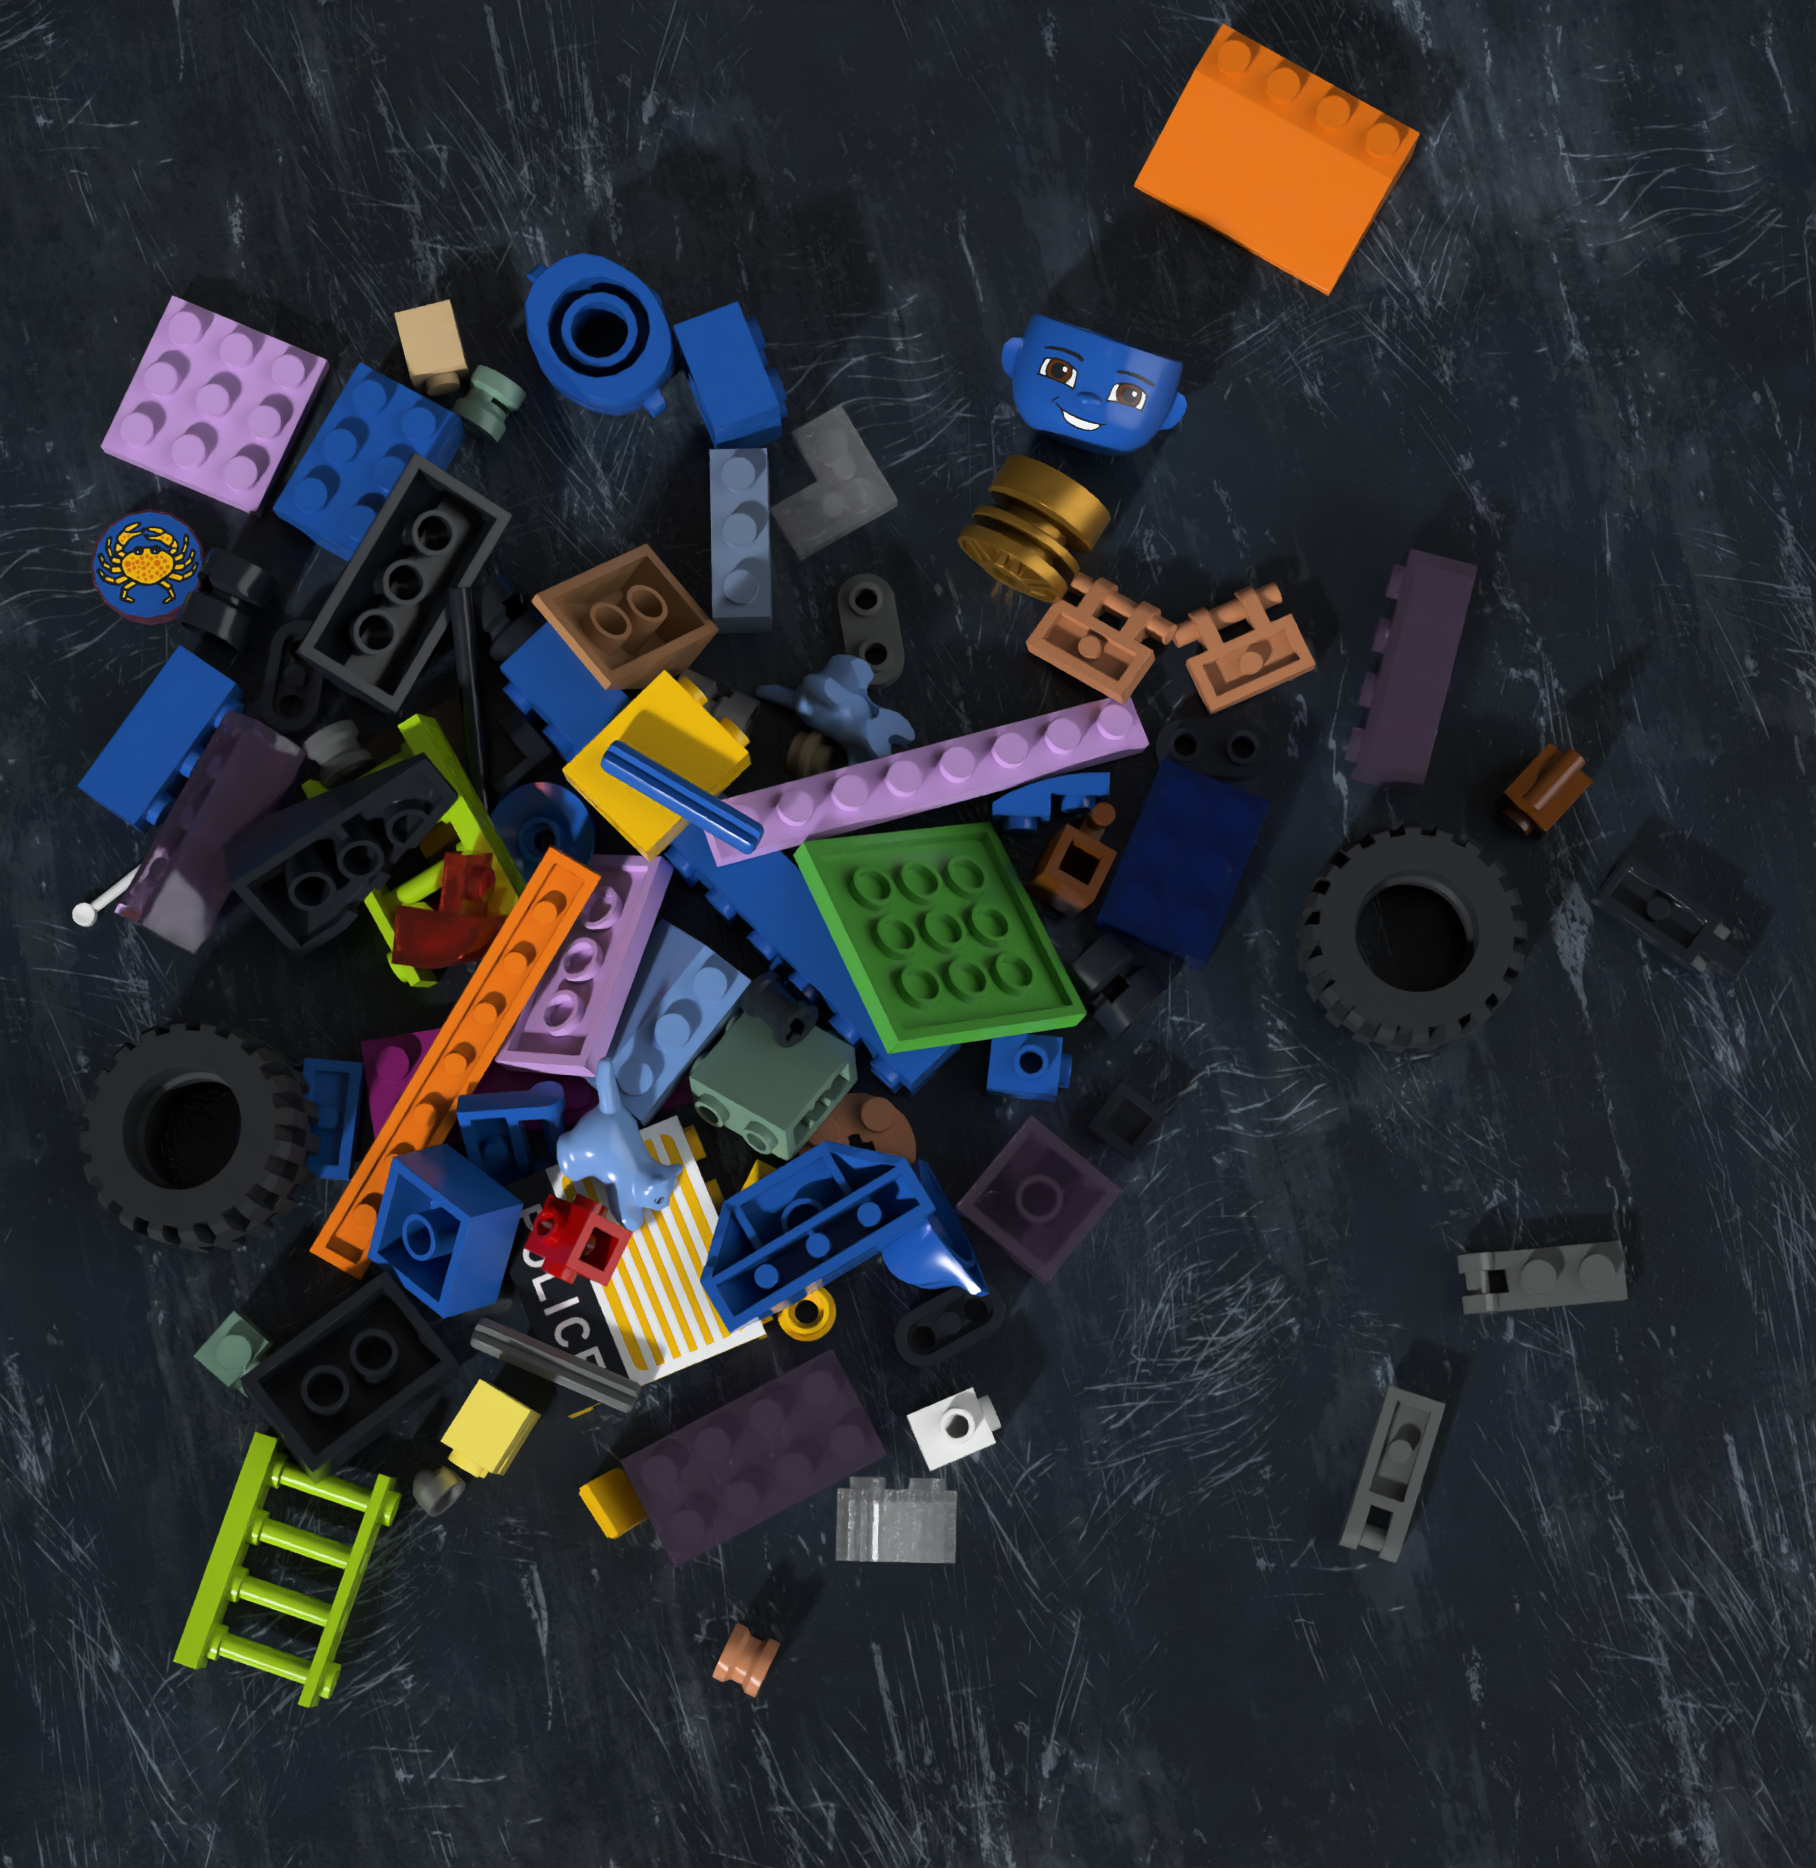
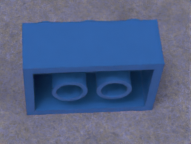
M359 362L275 503L273 510L284 527L349 561L412 453L419 454L443 471H446L466 437L460 416Z

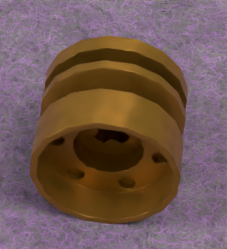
M1012 454L1006 459L988 488L991 497L1002 509L988 505L978 506L972 514L976 525L968 524L965 526L957 541L963 551L973 561L1004 585L1043 602L1056 604L1062 600L1068 590L1064 579H1073L1080 570L1078 562L1066 549L1086 554L1092 551L1110 522L1111 517L1109 511L1099 499L1070 477L1041 461L1024 455Z

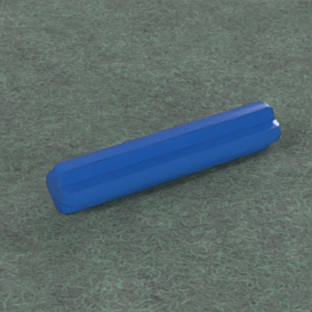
M615 740L604 753L600 764L605 772L740 852L750 855L762 840L764 835L762 824L622 741Z

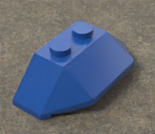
M825 1140L723 1202L700 1283L729 1333L732 1334L790 1307L888 1248L937 1209L905 1157L888 1155Z

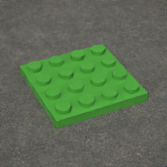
M991 821L803 841L793 854L888 1054L1073 1027L1087 1014Z

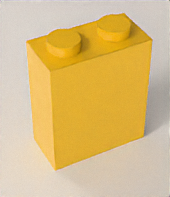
M666 670L660 673L562 769L567 781L649 862L654 860L691 822L603 770L600 764L602 757L615 740L622 741L716 798L751 764L749 752L744 748L750 740L741 729L726 716L718 722L702 707L708 702L702 691L686 676L683 675L676 681Z

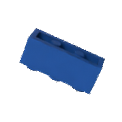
M179 645L80 781L78 787L90 798L145 835L152 825L158 827L169 817L176 804V798L173 795L186 778L189 780L194 779L202 771L210 757V751L207 748L220 731L227 733L236 724L244 709V705L240 702L245 697V694L233 680Z

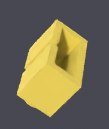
M479 1379L441 1442L453 1449L448 1460L478 1478L480 1476L485 1479L488 1472L504 1475L541 1414L495 1385Z

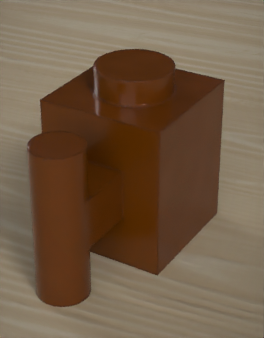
M1549 743L1495 802L1503 810L1500 813V817L1505 824L1518 835L1527 837L1530 834L1535 840L1539 841L1593 782L1591 778L1580 770L1586 763L1583 757L1572 748H1567L1564 753H1561L1553 744Z
M1106 802L1098 803L1080 818L1073 827L1066 824L1046 841L1024 885L1027 893L1071 918L1095 900L1117 854L1115 850L1099 842L1106 827L1115 819V810L1112 805Z

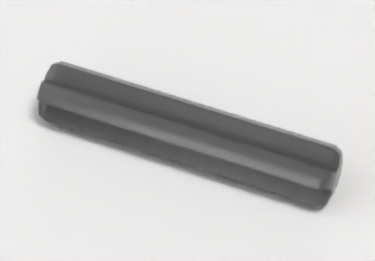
M481 1318L473 1331L470 1342L473 1348L622 1412H631L639 1397L641 1386L637 1382L488 1318Z

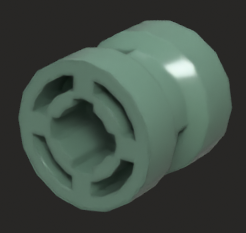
M478 365L469 379L471 386L469 392L465 397L457 399L450 411L460 416L466 431L488 443L497 444L506 430L505 419L510 412L517 411L526 398V393L503 374L487 366Z

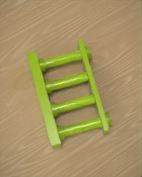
M415 714L398 725L406 742L401 744L402 751L359 778L424 752L457 791L458 799L438 822L441 820L446 824L451 822L461 842L456 844L457 851L392 891L388 890L386 884L380 890L374 888L365 898L364 902L391 949L387 953V959L396 976L404 983L409 982L410 986L430 988L439 981L428 962L495 921L503 924L527 883L436 719ZM312 779L301 785L308 799L332 790L324 788L321 781ZM470 870L474 874L479 872L489 891L484 894L485 901L417 942L401 912Z
M255 1431L173 1662L193 1669L206 1668L209 1659L217 1661L219 1656H223L304 1684L298 1705L312 1708L318 1706L321 1697L330 1699L341 1671V1665L333 1662L380 1527L381 1525L391 1526L397 1513L402 1493L394 1491L398 1478L380 1473L373 1490L328 1475L315 1485L301 1465L290 1462V1455L283 1453L285 1445L280 1438ZM283 1484L365 1512L354 1546L352 1547L270 1519V1512L263 1510L270 1487L278 1489ZM260 1541L345 1569L333 1604L249 1576V1569L242 1567L249 1545L258 1546ZM240 1598L325 1627L313 1661L228 1633L229 1626L223 1625L222 1621L229 1601L238 1603Z

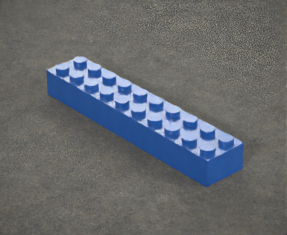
M548 621L500 666L507 683L502 688V691L509 698L507 701L513 709L516 708L531 726L538 720L545 726L542 731L550 739L547 743L567 764L632 702L622 690H605ZM722 792L717 798L723 800L728 797ZM690 823L665 848L667 851L664 855L674 867L673 872L689 888L692 889L699 882L708 891L705 896L710 901L708 904L709 908L731 930L739 923L749 933L746 936L750 942L748 947L770 970H773L779 964L790 975L787 980L791 983L789 988L800 1001L807 1000L812 1002L816 1007L820 1005L831 1016L828 1021L832 1026L829 1029L838 1032L855 1048V1051L861 1047L872 1058L870 1064L873 1066L870 1069L871 1072L890 1092L895 1094L902 1088L912 1097L961 1049L960 1043L893 1054L887 1053L801 871L781 851L717 867L704 830L693 823Z

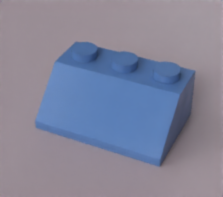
M663 918L650 933L606 1057L610 1058L613 1064L621 1104L626 1106L634 1119L644 1128L647 1127L689 1074L696 1059L708 1050L728 1025L733 1015L739 1011L743 994L752 982L705 944ZM579 1076L597 1090L595 1077Z

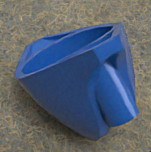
M918 1159L912 1164L911 1168L937 1210L888 1248L881 1251L886 1266L898 1279L920 1288L933 1290L959 1286L970 1294L979 1297L990 1294L975 1252L953 1207L929 1164Z

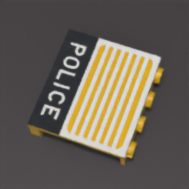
M677 1115L639 1130L647 1150L659 1164L668 1166L679 1163L683 1166V1170L675 1179L674 1189L667 1207L661 1211L650 1208L642 1209L643 1224L638 1230L631 1231L633 1232L607 1287L578 1274L573 1285L542 1271L540 1268L545 1259L524 1249L532 1231L533 1223L537 1215L542 1211L549 1194L571 1203L576 1193L590 1198L609 1208L605 1216L606 1219L623 1227L611 1213L606 1189L598 1178L585 1177L580 1181H573L562 1173L559 1164L503 1186L524 1203L507 1267L536 1339L633 1380L640 1386H644L756 1338L762 1340L768 1337L763 1324L773 1320L771 1315L732 1334L729 1333L700 1283L718 1222V1215H720L725 1200L716 1178L706 1183L704 1182L696 1161L707 1156L694 1125L683 1129ZM554 1382L567 1417L574 1418L594 1410L593 1406L601 1403Z

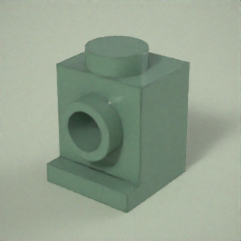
M233 1311L197 1351L194 1357L229 1388L237 1389L247 1397L240 1378L279 1350L281 1346L246 1315Z

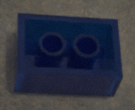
M1163 759L1098 915L1094 929L1103 933L1112 929L1127 943L1202 972L1271 802Z

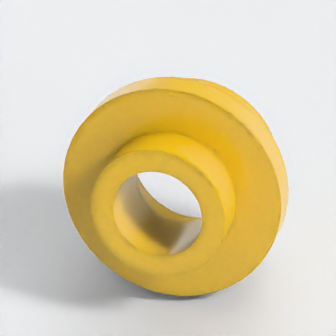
M821 1287L790 1307L777 1312L778 1321L782 1329L790 1337L804 1342L815 1341L825 1336L832 1328L836 1318V1306L830 1293ZM804 1301H810L818 1308V1316L811 1323H802L795 1315L797 1306Z

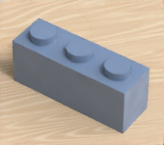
M767 448L709 449L713 623L719 629L716 634L771 633L770 483Z

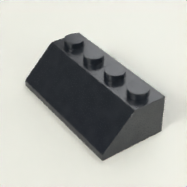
M412 453L295 652L332 684L379 713H396L451 621L448 588L472 585L512 514L419 454Z

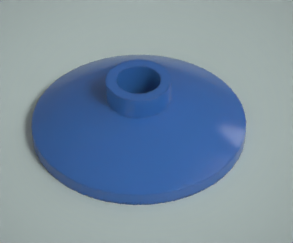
M533 782L519 786L503 800H500L490 815L494 826L526 883H528L546 853L542 850L540 842L542 836L549 831L555 836L554 847L588 867L592 862L596 847V830L592 815L585 803L574 792L563 786L550 782Z

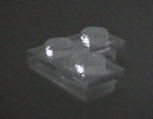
M841 404L791 432L793 441L817 479V482L770 507L773 518L799 561L898 506V499Z

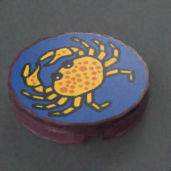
M151 509L127 513L108 525L95 543L91 560L94 587L106 605L127 621L146 625L169 622L175 619L188 592L200 590L202 585L197 579V574L206 558L205 548L191 527L173 514Z

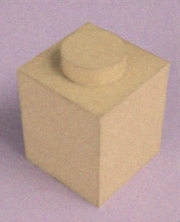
M450 299L394 313L409 375L416 393L427 391V394L431 396L445 395L459 389L460 383L469 381L471 375L456 315Z

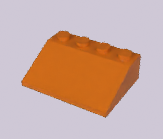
M1222 24L1189 79L1135 181L1134 187L1329 296L1412 157L1420 133L1227 25Z

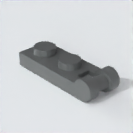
M1621 1240L1500 1252L1471 1253L1457 1256L1459 1274H1465L1467 1296L1462 1297L1464 1315L1624 1301L1628 1299ZM1503 1270L1505 1293H1491L1488 1272Z
M1386 1386L1352 1500L1340 1531L1338 1545L1356 1550L1358 1545L1378 1551V1558L1396 1563L1446 1406L1445 1403L1394 1386ZM1371 1506L1391 1512L1386 1528L1366 1522Z

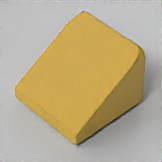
M614 1468L579 1488V1495L607 1538L616 1539L649 1516V1510L624 1471L620 1468Z

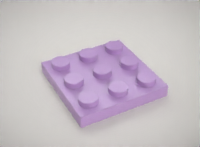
M172 295L103 440L101 448L107 454L260 518L330 365L322 357Z

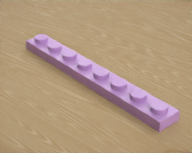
M1109 697L721 800L759 822L764 827L763 838L750 855L740 852L704 830L716 865L720 867L798 846L803 841L828 838L1139 754L1146 749L1149 742L1131 697L1128 698L1124 705Z

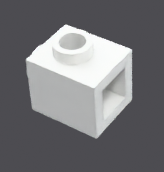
M973 1387L907 1415L908 1422L930 1472L994 1445L996 1441L992 1431L1002 1428L989 1396L986 1395L977 1399Z

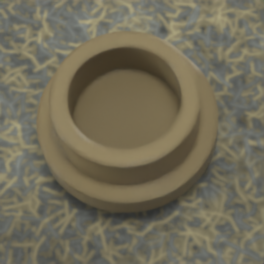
M816 730L810 734L803 731L799 732L793 739L787 754L786 773L799 780L829 772L834 761V748L829 746V737Z

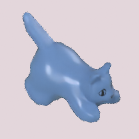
M837 654L833 656L823 670L805 676L802 683L795 690L777 684L759 686L756 689V696L759 699L795 711L796 715L809 728L819 731L841 745L847 753V767L892 755V743L908 745L915 739L914 730L908 720L899 713L880 707L870 700L867 695V688L874 674L867 662L853 655Z
M602 1057L598 1062L595 1075L600 1102L582 1116L573 1130L559 1137L556 1157L560 1170L571 1180L580 1181L585 1177L598 1178L606 1189L610 1211L616 1221L627 1230L636 1231L643 1224V1208L661 1211L669 1205L675 1179L683 1170V1166L679 1163L668 1166L659 1164L650 1155L643 1142L637 1121L626 1106L621 1104L612 1061L608 1057Z

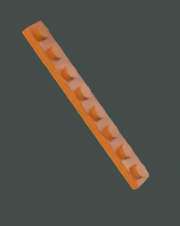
M550 844L309 1250L311 1253L355 1278L362 1279L372 1262L367 1255L393 1157L441 1145L458 1118L456 1113L458 1095H471L601 879L602 874Z

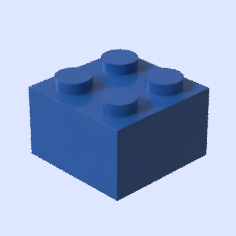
M737 301L673 325L679 361L714 449L757 448L783 438L781 419L789 416L784 402L787 400V396L776 368L765 370V366L768 365L764 352L766 344L756 317L751 316L745 319Z
M447 1143L394 1156L367 1257L384 1271L387 1270L396 1281L442 1318H448L495 1304L524 1203Z

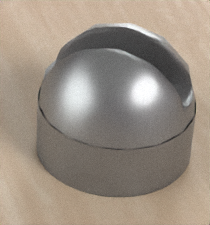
M431 1464L426 1469L420 1470L415 1475L413 1481V1495L418 1504L431 1517L438 1516L451 1507L465 1489V1482L452 1469L442 1464Z

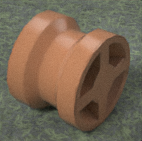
M737 1623L712 1677L721 1682L731 1679L742 1685L744 1693L755 1698L778 1651L780 1642L771 1638L761 1641L751 1636L748 1627Z

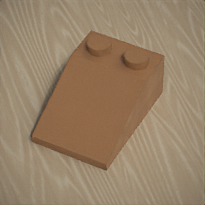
M647 543L541 591L531 600L605 690L643 689L664 670L672 677L682 673L685 669H688L719 631L718 627Z

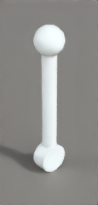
M168 843L156 844L149 858L93 902L76 905L72 912L74 921L84 927L93 925L97 921L98 912L158 864L166 865L170 863L174 858L172 846Z

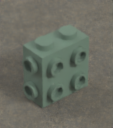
M743 1010L733 1015L725 1029L724 1036L710 1052H703L696 1059L689 1075L694 1109L702 1119L715 1127L726 1126L743 1136L744 1140L756 1151L766 1155L773 1153L788 1163L792 1161L858 1080L855 1048L838 1032L834 1030L824 1031L814 1026L812 1031L801 1042L792 1047L784 1048L774 1041L773 1030L758 1016H748Z

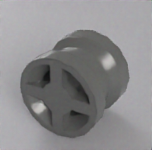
M343 720L328 725L310 736L303 744V749L308 758L317 761L321 769L318 777L324 788L333 789L352 782L367 773L375 764L370 751L361 748L357 740L360 732L353 720Z

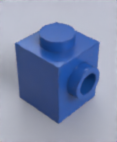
M1026 1033L991 1039L985 1095L1055 1102L1058 1088L1069 1089L1072 1054L1062 1053L1063 1037Z

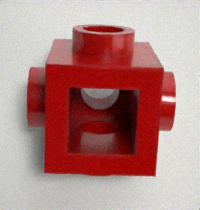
M576 1193L571 1203L549 1194L542 1211L537 1215L533 1223L532 1231L524 1249L545 1259L540 1268L542 1271L573 1285L578 1274L607 1287L633 1232L606 1219L605 1216L609 1208L590 1198Z

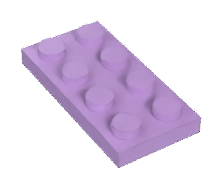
M594 854L589 867L602 874L601 879L498 1049L495 1061L508 1071L595 1077L599 1060L602 1057H606L674 867L662 856H657L649 862L644 856Z

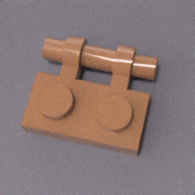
M1079 572L1073 578L1069 591L1082 598V601L1077 607L1063 599L1056 604L1053 603L1027 639L1028 651L1124 705L1155 661L1153 650L1141 644L1142 640L1150 636L1167 645L1174 637L1177 625L1161 617V610L1146 601L1138 604L1118 593V586L1101 577L1095 580ZM1107 612L1125 622V624L1118 631L1098 620L1100 615H1104Z
M1274 582L1255 590L1252 586H1248L1235 592V599L1210 610H1207L1204 606L1187 613L1188 620L1176 624L1177 630L1172 639L1177 648L1196 640L1203 647V653L1187 659L1186 667L1209 715L1313 670L1316 665L1292 614L1270 622L1265 610L1282 602L1280 591ZM1244 619L1251 631L1223 643L1218 630Z

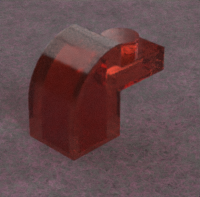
M476 850L445 852L440 904L418 902L397 905L392 964L437 969L473 963L484 957L508 917V914L487 911L488 901L493 896L496 884L495 872L492 869L493 853Z

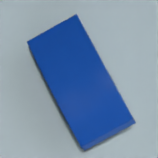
M1110 772L1064 775L1021 787L992 803L991 823L1003 825V832L1026 835L1037 833L1038 826L1049 825L1051 804H1061V811L1066 813L1086 814L1098 803L1108 802Z

